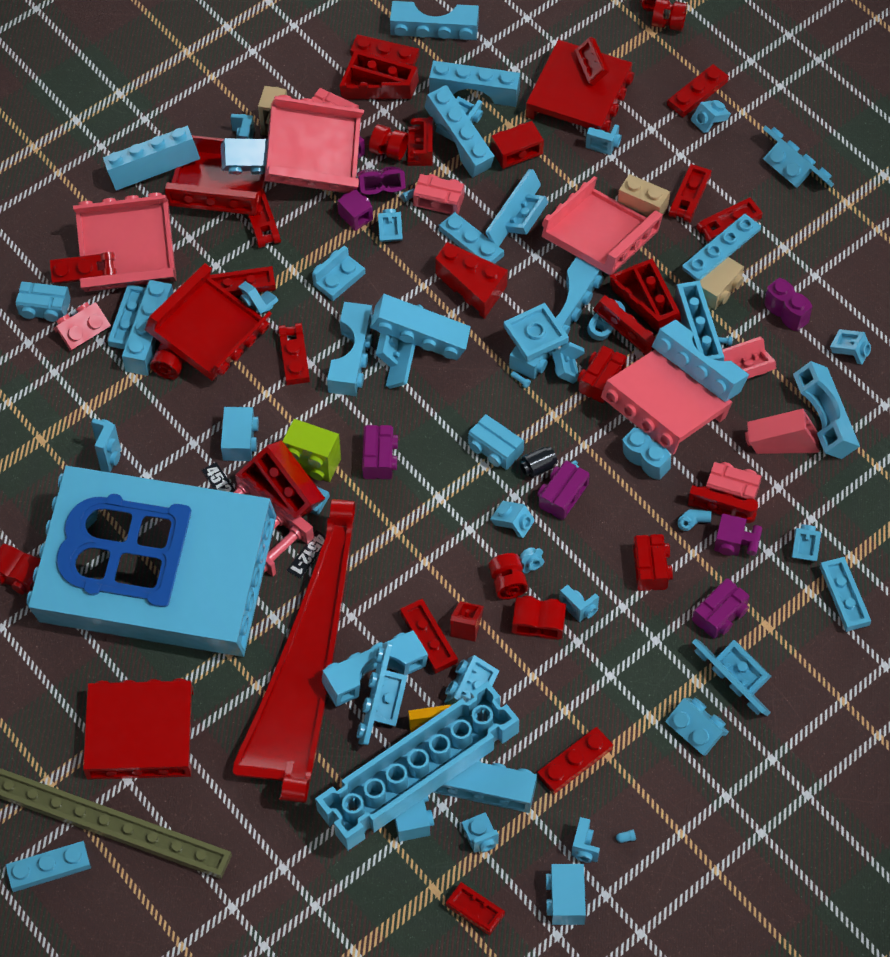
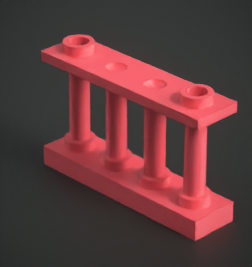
M235 475L237 489L233 493L270 498L262 491L258 492L254 489V485L245 478L241 479ZM272 502L277 515L274 529L278 525H284L290 532L268 552L264 573L267 572L273 577L276 575L275 562L273 561L295 540L301 539L308 544L314 539L313 526L302 517L295 519Z

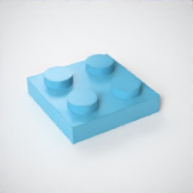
M545 303L504 321V329L527 362L569 341L568 335Z

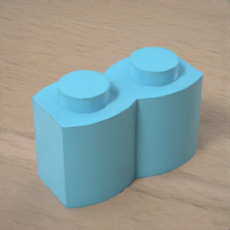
M634 427L623 438V453L625 457L633 464L641 466L643 471L651 478L660 480L671 469V455L669 451L659 443L652 442L650 436L643 430Z

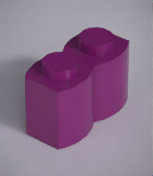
M385 167L379 171L364 169L356 174L357 178H359L358 190L364 194H377L382 190L397 192L406 188L405 173L398 167Z
M778 278L767 286L764 304L772 314L781 317L783 323L796 332L809 323L812 304L804 295L795 292L794 287L782 278Z

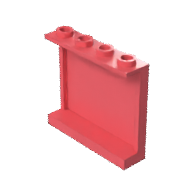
M288 95L275 96L270 108L264 181L342 193H350L355 189L357 190L359 185V178H356L360 122L364 110L358 109L353 105L343 107L337 106L333 102L318 103L309 98L299 100L292 99Z
M594 176L588 182H584L576 193H571L567 201L563 204L560 203L551 215L548 214L542 222L544 228L541 237L608 275H612L658 232L663 214L655 210L646 218L594 189L597 177Z
M150 193L148 197L139 198L137 195L126 196L125 200L116 201L115 198H106L100 203L82 201L79 202V205L73 206V210L76 212L80 256L96 255L105 252L115 253L113 265L116 268L117 274L80 278L81 288L84 292L124 288L127 285H148L149 280L164 283L177 281L169 203L165 195ZM104 262L98 263L99 270L105 269Z
M656 350L651 351L608 379L601 395L602 399L647 433L662 447L666 448L672 455L676 453L680 442L713 419H716L718 422L724 420L732 404L730 399L726 402L721 400Z

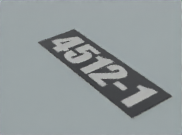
M217 462L202 469L215 490L235 491Z
M316 530L314 539L303 547L286 571L301 579L319 555L326 535Z

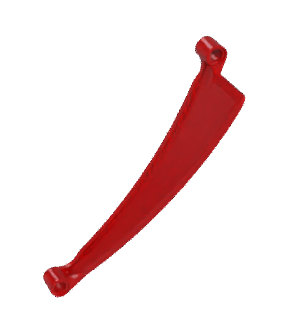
M332 499L330 501L326 538L276 669L234 761L233 774L235 776L283 781L279 800L306 803L328 694L322 684L323 670L332 664L334 659L355 515V501Z

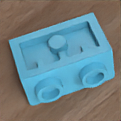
M343 246L339 250H335L324 263L315 267L312 272L313 286L330 300L334 301L365 275V268L351 258L348 248Z
M475 655L466 660L463 659L456 668L457 676L446 689L445 694H447L444 703L451 705L462 698L467 703L471 700V692L488 681L493 686L499 670Z

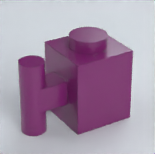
M722 514L714 551L727 556H738L742 544L748 546L747 554L755 556L760 542L762 527L754 525L752 532H746L744 529L747 519Z

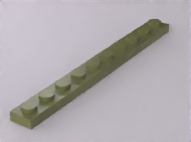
M0 768V799L219 879H222L232 857L231 851Z

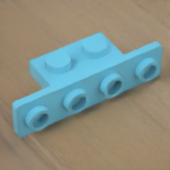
M766 125L764 126L763 130L777 141L775 146L763 158L770 166L796 188L801 185L811 172L815 173L832 188L834 183L830 180L832 175L823 167L818 170L813 166L816 162L807 154L804 156L798 153L800 148L791 140L786 143L781 139L784 135L775 127L769 129Z
M528 169L486 230L488 239L500 246L508 233L527 235L549 203L546 196L535 195L541 183L533 169Z
M743 214L685 262L682 269L696 281L703 279L761 230V225L747 214Z
M380 333L375 355L390 367L386 386L391 389L406 385L415 345Z
M697 639L692 641L697 647L694 650L695 653L704 661L709 659L714 664L712 670L720 678L726 677L732 683L729 687L739 697L744 695L749 700L747 705L757 715L761 712L766 716L771 713L754 695L771 678V675L736 640H733L717 657L701 641Z
M383 643L382 647H378L376 651L375 662H378L376 672H372L369 679L371 693L369 698L366 697L363 704L365 718L364 722L359 724L356 737L359 738L358 744L360 745L369 744L374 721L391 726H396L408 676L386 670L392 649L391 643Z

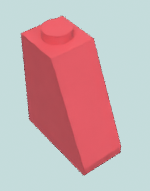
M804 409L747 422L746 442L748 446H752L757 454L820 452L818 431Z

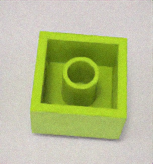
M293 419L283 439L284 444L308 475L315 480L330 482L341 461L339 434Z

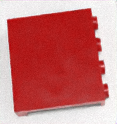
M558 39L526 102V117L534 120L539 112L586 128L591 127L608 132L611 126V117H616L619 109L618 103L625 98L627 84L631 85L633 81L632 62L602 53L609 73L595 85L589 84L575 50L579 46Z
M192 135L200 159L175 169L172 182H167L165 187L169 206L257 215L262 190L266 183L264 181L265 173L254 175L251 174V171H242L241 174H229L228 171H222L221 143L224 139Z
M204 263L149 316L145 331L213 381L218 375L223 376L226 373L232 360L234 362L238 361L244 352L243 349L245 347L250 348L255 343L256 336L259 333L263 335L270 326L268 321L272 313L269 311L264 317H261L209 277L212 268Z
M178 678L173 681L150 679L147 682L123 680L119 683H110L108 681L88 683L83 765L86 779L191 777L192 695H194L192 682Z

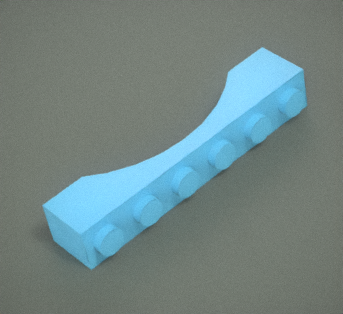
M577 256L567 270L566 286L568 296L564 307L556 317L567 335L569 334L572 322H577L584 304L588 305L590 303L594 289H598L604 280L600 269ZM515 346L510 354L509 368L534 380L538 373H543L547 366L548 358L550 355L553 356L552 353L558 350V348L527 362L517 346Z

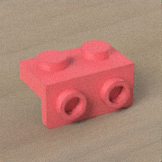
M86 302L76 309L77 314L72 317L66 314L56 321L58 325L53 329L55 333L58 332L70 351L111 326L96 302L92 305Z
M762 337L722 349L725 357L724 361L735 363L749 374L748 378L763 375L776 369V361L765 350Z

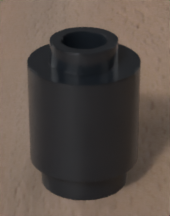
M542 446L523 455L520 468L524 475L534 478L553 469L554 465L558 463L557 456L550 446L546 448Z

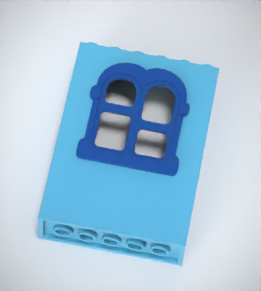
M65 466L64 473H61L58 479V487L60 488L58 496H55L52 502V519L48 520L46 524L47 538L40 547V564L34 570L33 581L35 583L33 591H29L27 596L28 608L38 621L244 657L277 516L270 498ZM104 509L131 514L132 520L126 541L118 542L91 536L86 529L88 517L93 512ZM144 517L171 521L167 544L164 548L142 546L137 543ZM96 548L110 552L103 579L88 578L82 576L77 571L76 560L84 550ZM132 554L160 559L162 564L156 586L154 588H147L116 582L115 577L121 555Z

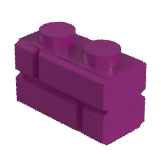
M391 425L364 426L362 464L364 479H391L392 470H397V456H393V449H398V435L393 434V427Z
M567 460L563 462L561 467L556 466L550 475L551 481L548 485L543 484L538 491L537 497H539L540 509L564 520L589 485V472L580 467L577 468L576 465Z
M726 578L693 611L692 621L699 628L704 629L713 639L720 633L725 635L731 629L732 621L736 617L742 618L748 611L750 596L740 587L738 588L730 579Z

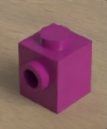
M356 189L344 194L337 200L338 214L354 231L373 220V208L369 199L365 195H361Z

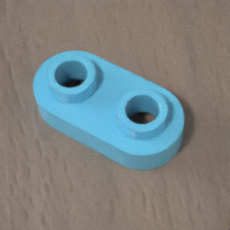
M615 300L618 303L619 307L625 311L624 305L621 302ZM597 313L592 317L587 327L589 336L599 341L608 338L614 330ZM595 328L601 329L602 332H598Z

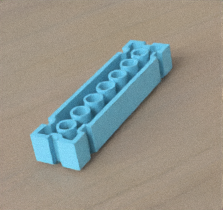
M487 681L471 692L470 701L466 703L463 698L344 778L341 789L336 791L332 786L316 797L317 811L329 827L334 824L336 836L345 848L350 850L365 839L366 830L371 828L373 832H376L492 752L495 741L499 739L503 744L518 734L519 718L507 704L500 707V695Z

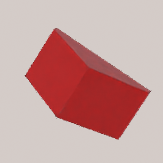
M460 601L451 615V637L475 642L484 606Z

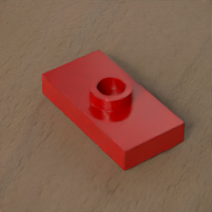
M589 37L575 52L589 84L595 85L609 73V69L596 40Z
M462 882L446 901V907L489 936L505 916L503 909Z

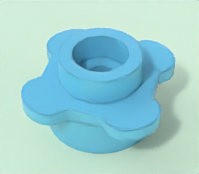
M528 548L521 553L520 560L523 564L524 573L536 570L544 564L542 549Z

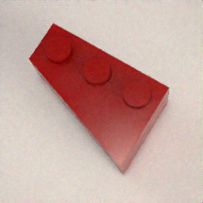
M355 49L339 85L341 96L344 99H412L419 82L418 69L416 66Z
M446 242L435 258L436 275L454 292L457 291L463 296L465 302L469 306L472 305L480 312V316L485 319L507 287L508 270L449 242Z
M653 258L609 275L612 290L657 333L660 328L674 320L682 324L680 311Z
M282 440L267 445L236 473L241 479L245 478L253 484V488L258 492L262 491L272 498L271 501L295 519L310 513L325 500L320 490Z

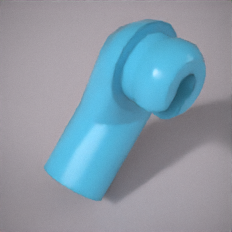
M689 509L678 519V527L683 531H688L698 522L711 523L712 511Z

